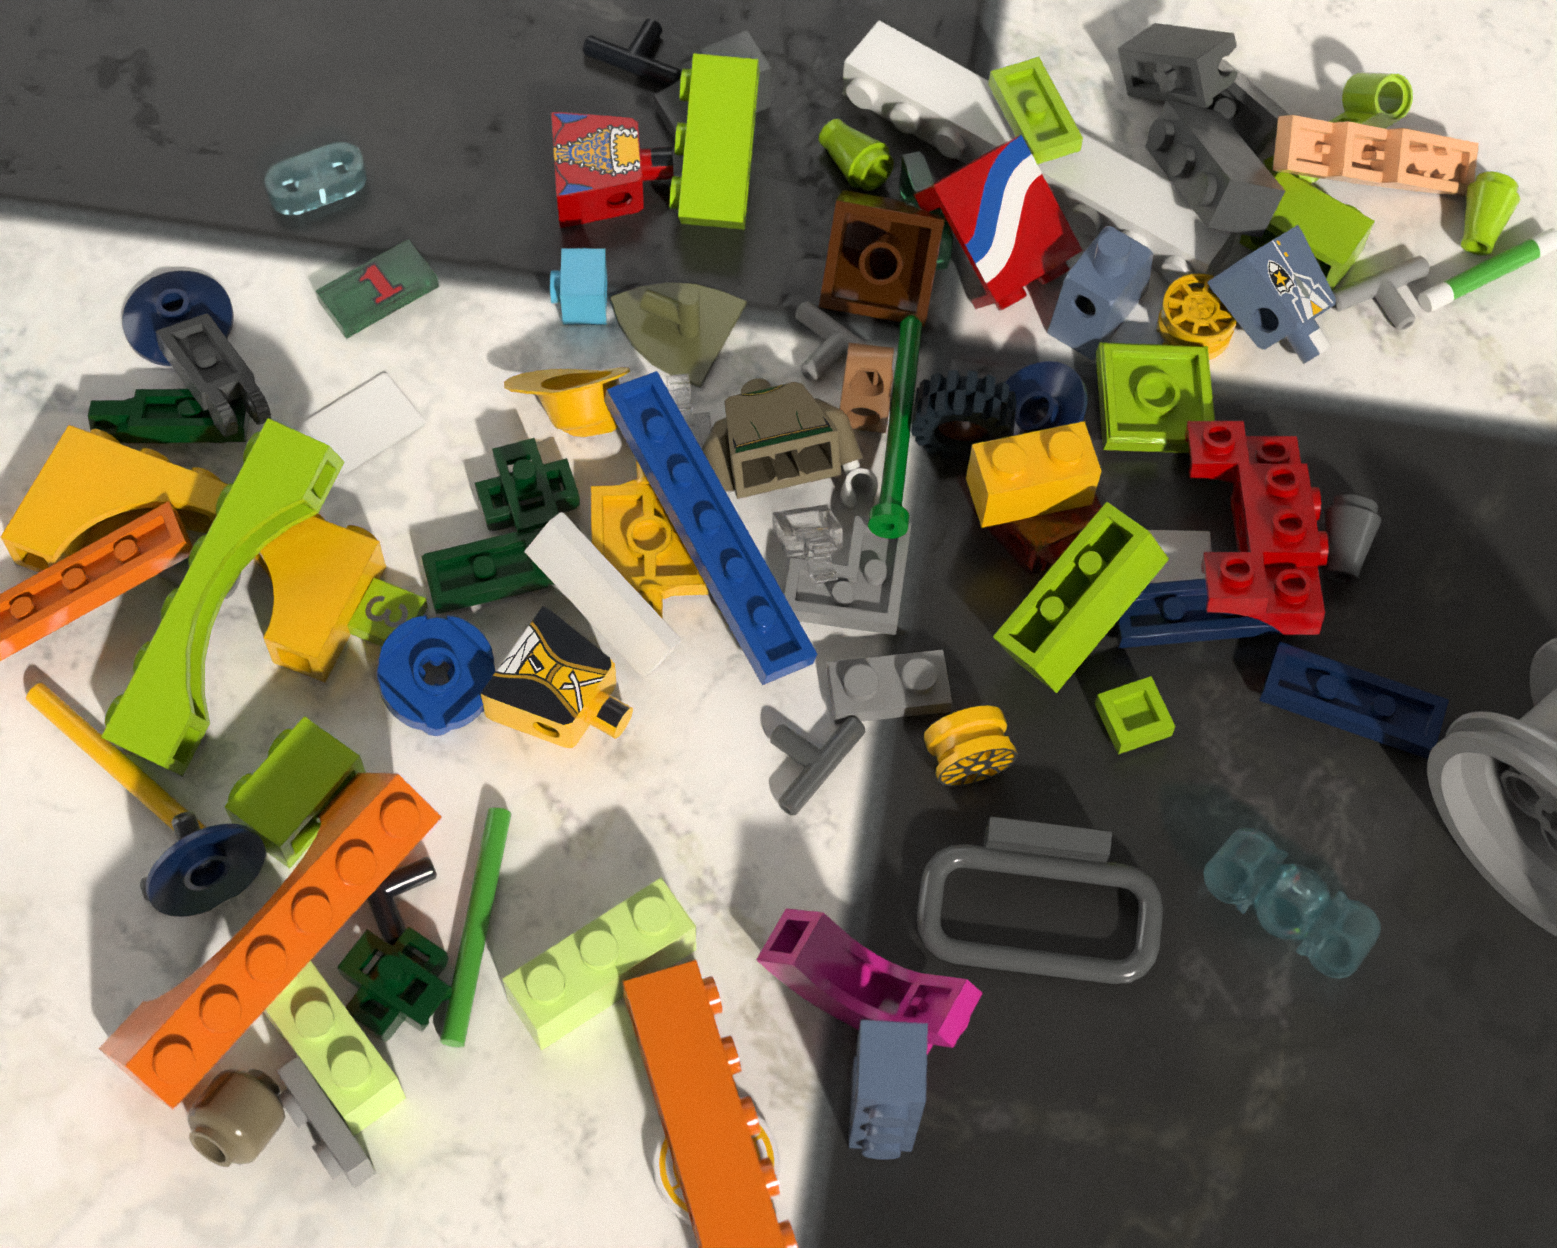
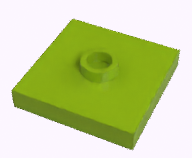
M1099 343L1096 350L1103 450L1189 453L1188 442H1185L1187 421H1215L1208 346Z

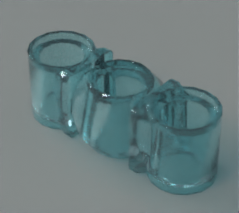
M1253 828L1236 830L1205 866L1203 875L1208 890L1217 899L1227 904L1236 905L1238 911L1243 915L1253 905L1257 921L1269 934L1285 941L1303 940L1295 952L1299 955L1307 956L1311 965L1320 973L1337 979L1352 975L1380 936V922L1376 914L1368 906L1358 901L1349 900L1341 890L1331 900L1327 884L1314 870L1300 864H1282L1289 853L1285 850L1277 849L1273 841L1265 833Z

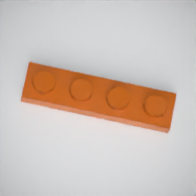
M169 501L1 593L0 661L188 558L193 546L182 519Z

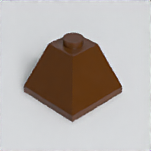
M842 190L835 204L818 307L901 322L908 315H914L919 318L922 326L925 327L945 218L896 199Z

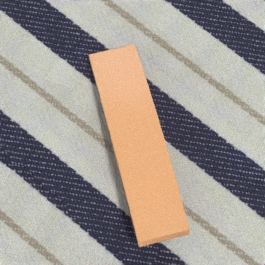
M1297 115L1278 116L1273 171L1362 185L1466 197L1468 185L1475 180L1479 143L1406 128L1384 129L1349 121L1332 123Z

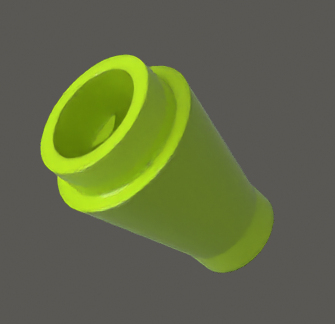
M833 119L822 128L819 134V143L829 152L852 187L871 191L880 187L888 179L892 172L894 161L889 155V148L886 144L846 125L840 119Z
M1482 172L1477 175L1474 182L1468 185L1464 235L1461 241V247L1465 251L1481 256L1492 253L1495 242L1520 202V196L1517 193L1518 183L1510 176L1499 172Z

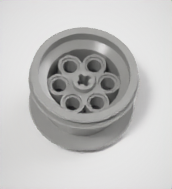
M1554 638L1540 647L1531 663L1530 689L1534 707L1519 720L1499 713L1485 711L1470 712L1460 716L1449 726L1446 736L1431 750L1427 763V776L1433 800L1443 822L1473 866L1517 910L1538 926L1557 937V638Z

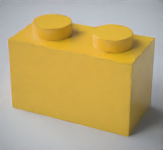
M1085 421L972 444L966 480L981 528L1092 505L1101 475V468Z

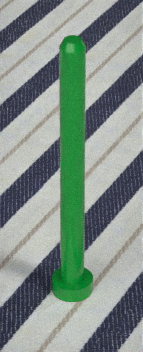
M914 315L906 316L900 324L879 504L871 508L868 520L869 530L876 536L887 539L899 538L905 535L909 526V512L902 507L922 333V323Z

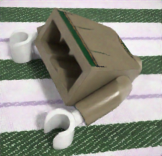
M762 378L748 381L741 388L740 394L729 396L724 401L726 418L714 423L702 447V451L729 498V493L734 491L737 499L839 476L841 475V467H843L846 479L842 485L840 497L844 505L854 509L857 503L852 485H860L865 488L869 501H873L878 488V480L873 472L861 468L858 460L862 459L863 456L849 418L843 410L819 398H813L802 383L791 382L772 387L767 380ZM732 502L733 506L735 507L737 513L741 518L739 508Z

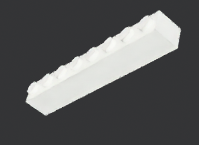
M881 21L875 24L844 61L842 95L848 97L856 106L862 109H869L889 120L900 131L913 134L935 146L948 158L958 159L968 164L995 147L1015 138L988 85V80ZM1082 132L1080 133L1083 141L1079 152L1038 164L1065 218L1075 229L1083 234L1093 235L1094 237H1097L1106 226H1112L1145 245L1154 253L1151 269L1162 274L1171 284L1178 278L1189 274L1200 273L1214 276L1232 250L1237 233L1207 228L1172 182ZM1191 283V284H1188V286H1189L1190 288H1191V287H1202V288H1203L1204 283Z

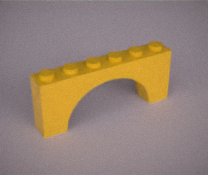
M68 425L2 533L1 539L15 564L39 573L168 501L179 513L186 530L207 534L217 516L216 504L218 498L228 484L222 482L219 477L206 469L193 467L189 470L175 465L167 457L153 449L142 448L138 451L122 445L116 438L102 430L91 429L90 432ZM318 513L282 533L267 544L253 560L264 570L273 585V611L269 626L263 637L272 662L326 683L351 635L348 629L349 621L373 578L380 580L386 569L380 541L373 534L355 525H348L344 528L325 521Z

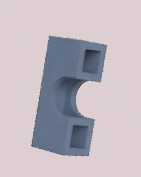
M861 1020L857 1041V1057H854L851 1073L848 1148L862 1149L863 1156L882 1160L899 1158L901 1151L912 1152L926 1103L928 1023Z

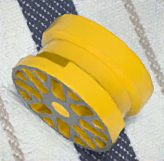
M987 705L959 710L936 721L925 731L924 741L928 752L937 758L939 765L936 767L935 774L937 780L942 785L962 786L980 782L1001 773L1016 761L1018 753L1015 746L1010 742L1009 736L1004 735L1007 723L999 707Z

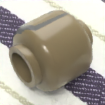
M228 1069L217 1074L193 1103L187 1116L191 1129L189 1139L194 1148L210 1162L222 1167H228L232 1163L241 1165L253 1162L281 1128L285 1119L283 1104L277 1097L280 1094V1089L276 1082L270 1076L257 1069H250L248 1073L241 1070Z

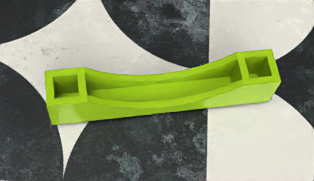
M267 418L261 432H255L247 442L243 453L244 464L234 483L228 484L221 492L216 504L217 516L207 535L201 536L192 547L188 559L190 568L180 587L173 589L166 597L161 609L162 621L151 641L146 642L139 649L133 663L134 675L124 694L117 696L113 700L105 716L106 728L101 738L180 776L184 775L210 725L205 697V660L211 630L224 598L242 570L267 544L292 526L319 513L345 463L329 445Z

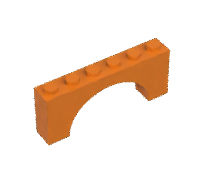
M357 773L317 816L321 820V825L313 843L292 873L264 906L228 943L188 978L162 996L151 1001H143L100 1046L99 1050L144 1091L171 1109H174L442 818L398 773Z

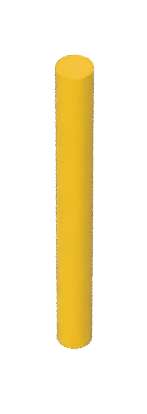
M38 683L30 689L26 700L174 831L171 823L172 819L178 814L189 812L110 741L101 738L102 734L44 683ZM197 819L200 829L207 828Z

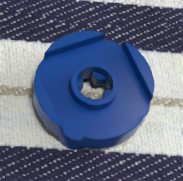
M427 615L409 619L399 625L387 637L381 647L377 670V682L381 698L387 709L400 722L413 729L422 730L428 735L441 736L450 730L464 727L484 711L481 692L496 672L492 648L485 636L474 625L461 618L447 615L446 619L438 617L427 619ZM430 662L437 667L443 662L447 663L451 667L447 672L449 682L444 685L438 683L433 685L424 682L426 672L422 668L423 665Z

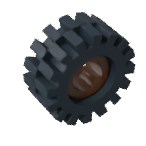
M948 370L947 378L939 372L932 374L931 381L927 379L922 380L920 387L916 390L911 430L912 436H916L915 442L919 446L926 445V451L932 454L940 450L942 451V458L952 459L953 454L961 455V461H969L972 444L1014 436L1017 406L1015 392L1009 391L1010 386L1004 381L995 385L996 377L987 374L983 379L977 378L978 371L968 370L967 376H960L958 370Z

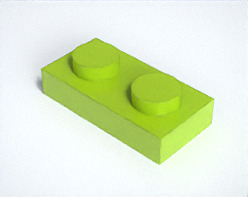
M1039 56L990 71L988 85L1015 137L1022 135L1037 165L1081 150L1083 137Z

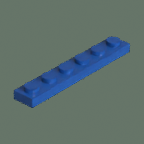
M658 371L607 389L604 399L605 404L762 686L813 665L818 655Z

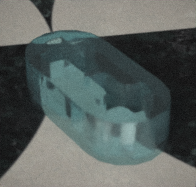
M336 142L289 158L272 166L266 174L265 185L270 204L276 211L286 215H297L353 195L364 186L367 175L360 150L350 143ZM343 165L349 172L339 174L333 167ZM293 183L299 190L289 193L284 185Z

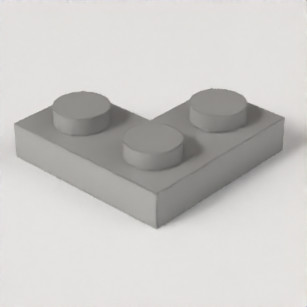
M855 515L847 566L790 558L784 596L799 622L896 635L912 523H909L908 531L905 535L899 538L887 539L876 536L869 530V517Z

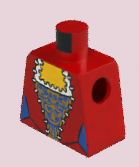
M564 112L551 113L560 228L638 213L644 208L643 181L668 180L674 176L672 147L640 149L638 121L635 119Z

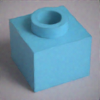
M561 248V270H551L550 298L551 303H561L563 325H607L608 278L605 249Z

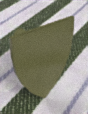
M670 282L639 286L610 297L618 325L632 347L653 366L699 388L704 383L747 304L746 300L720 290L698 284Z

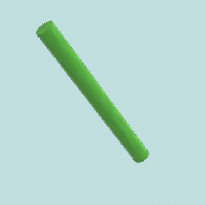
M492 807L487 811L451 984L453 993L448 999L440 1037V1043L451 1047H464L512 815L510 811L503 808Z

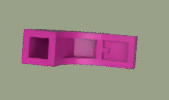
M786 908L756 959L772 975L802 998L857 1030L860 1028L861 1020L928 1023L927 1055L933 1045L954 1047L959 1036L967 1028L970 1016L983 994L967 979L919 973L885 960L859 944L824 912Z

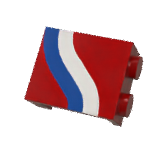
M1022 135L995 147L914 194L922 210L930 212L939 207L941 208L980 280L985 292L971 300L975 309L995 304L998 311L1015 304L1027 296L1023 288L1025 285L1037 278L1040 284L1044 285L1060 277L1070 270L1066 261L1083 251Z

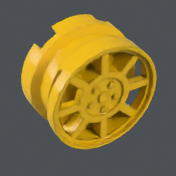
M1200 273L1189 274L1178 278L1168 287L1156 324L1157 333L1159 332L1164 340L1162 345L1208 346L1209 360L1216 358L1226 350L1237 321L1217 295L1209 289L1207 282L1215 276ZM1191 283H1204V286H1203V288H1202V287H1191V288H1190V287L1188 286V284H1191Z

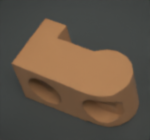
M848 343L839 409L843 410L848 416L853 430L886 433L894 371L892 370L893 347ZM855 408H867L877 412L878 414L871 416H863L856 414L851 410Z

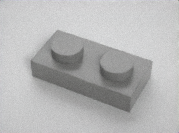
M943 650L831 661L827 664V676L835 724H842L847 717H855L862 722L951 711L952 698Z
M299 1056L279 1068L277 1073L287 1089L277 1097L298 1128L307 1121L311 1123L321 1138L318 1143L312 1146V1149L332 1179L344 1172L353 1187L356 1188L375 1175L376 1172L369 1158Z

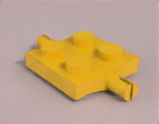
M637 459L636 480L621 485L591 486L592 544L662 619L663 599L671 596L709 595L707 585Z

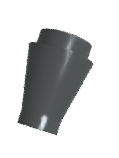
M1342 494L1335 496L1332 499L1331 507L1325 509L1324 519L1325 531L1328 536V560L1324 576L1328 579L1341 583H1355L1359 580L1361 567L1381 523V518L1377 515L1378 504L1373 500L1358 495Z

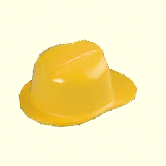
M618 367L606 370H537L508 378L504 381V388L511 392L537 394L551 423L556 429H561L572 436L588 437L611 433L618 428L604 402L607 389L620 385L619 378L628 374L630 369L629 367Z

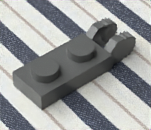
M208 313L156 331L160 351L203 410H209L214 425L224 437L238 433L235 412L228 404L238 398L242 399L247 413L257 425L265 423L267 418L271 419L268 402L255 383L253 372Z

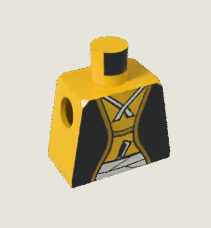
M544 606L539 610L481 692L486 718L565 748L575 747L590 725L617 739L627 727L633 714L632 707L611 696L617 684L615 664L611 658Z

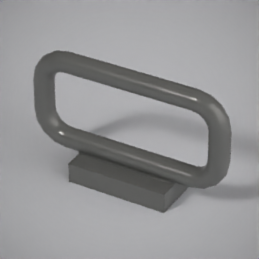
M990 817L985 828L984 846L971 844L950 845L936 852L925 865L919 888L916 915L917 930L927 950L938 959L952 964L1108 984L1131 983L1145 976L1156 963L1161 942L1162 897L1154 880L1140 868L1123 863L1107 862L1111 850V831ZM957 868H970L1128 889L1136 896L1139 905L1134 951L1124 959L1113 960L950 938L941 927L946 877Z

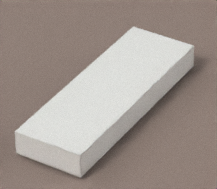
M563 512L549 520L524 551L643 679L653 672L682 641Z

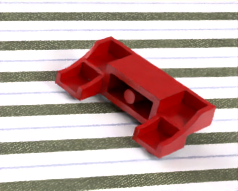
M1187 421L1185 442H1188L1191 461L1190 478H1208L1234 483L1231 506L1238 552L1203 553L1201 571L1205 573L1207 589L1206 612L1239 614L1255 618L1273 626L1284 635H1319L1325 616L1318 565H1326L1328 536L1326 531H1318L1317 521L1321 513V493L1319 487H1311L1307 463H1301L1297 436H1246L1244 421Z

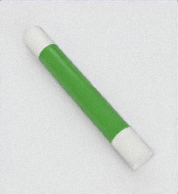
M1549 229L1421 292L1418 296L1420 306L1425 312L1430 313L1556 250L1557 231Z

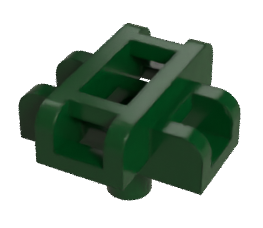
M535 438L493 448V458L498 477L475 482L476 493L482 507L487 529L490 531H498L513 526L516 532L532 528H542L560 512L572 511L580 505L579 493L568 459L565 458L543 464ZM509 465H513V472L509 473ZM560 482H562L564 488L562 491L559 485ZM542 496L541 501L522 506L519 504V501ZM502 498H505L507 506L504 505Z
M409 926L393 946L367 929L337 966L340 975L359 989L345 1008L355 1021H358L374 1032L375 1036L384 1042H387L404 1021L423 1032L430 1023L429 1018L442 1001H447L453 993L451 986L438 978L448 963L447 952ZM417 949L429 959L426 962L412 951ZM377 955L380 958L366 975L362 971L371 959ZM415 979L414 983L407 990L402 998H399L400 995L407 988V986L411 983V981ZM376 1000L377 1002L385 1006L387 1009H389V1011L386 1013L384 1010L373 1004V1001Z

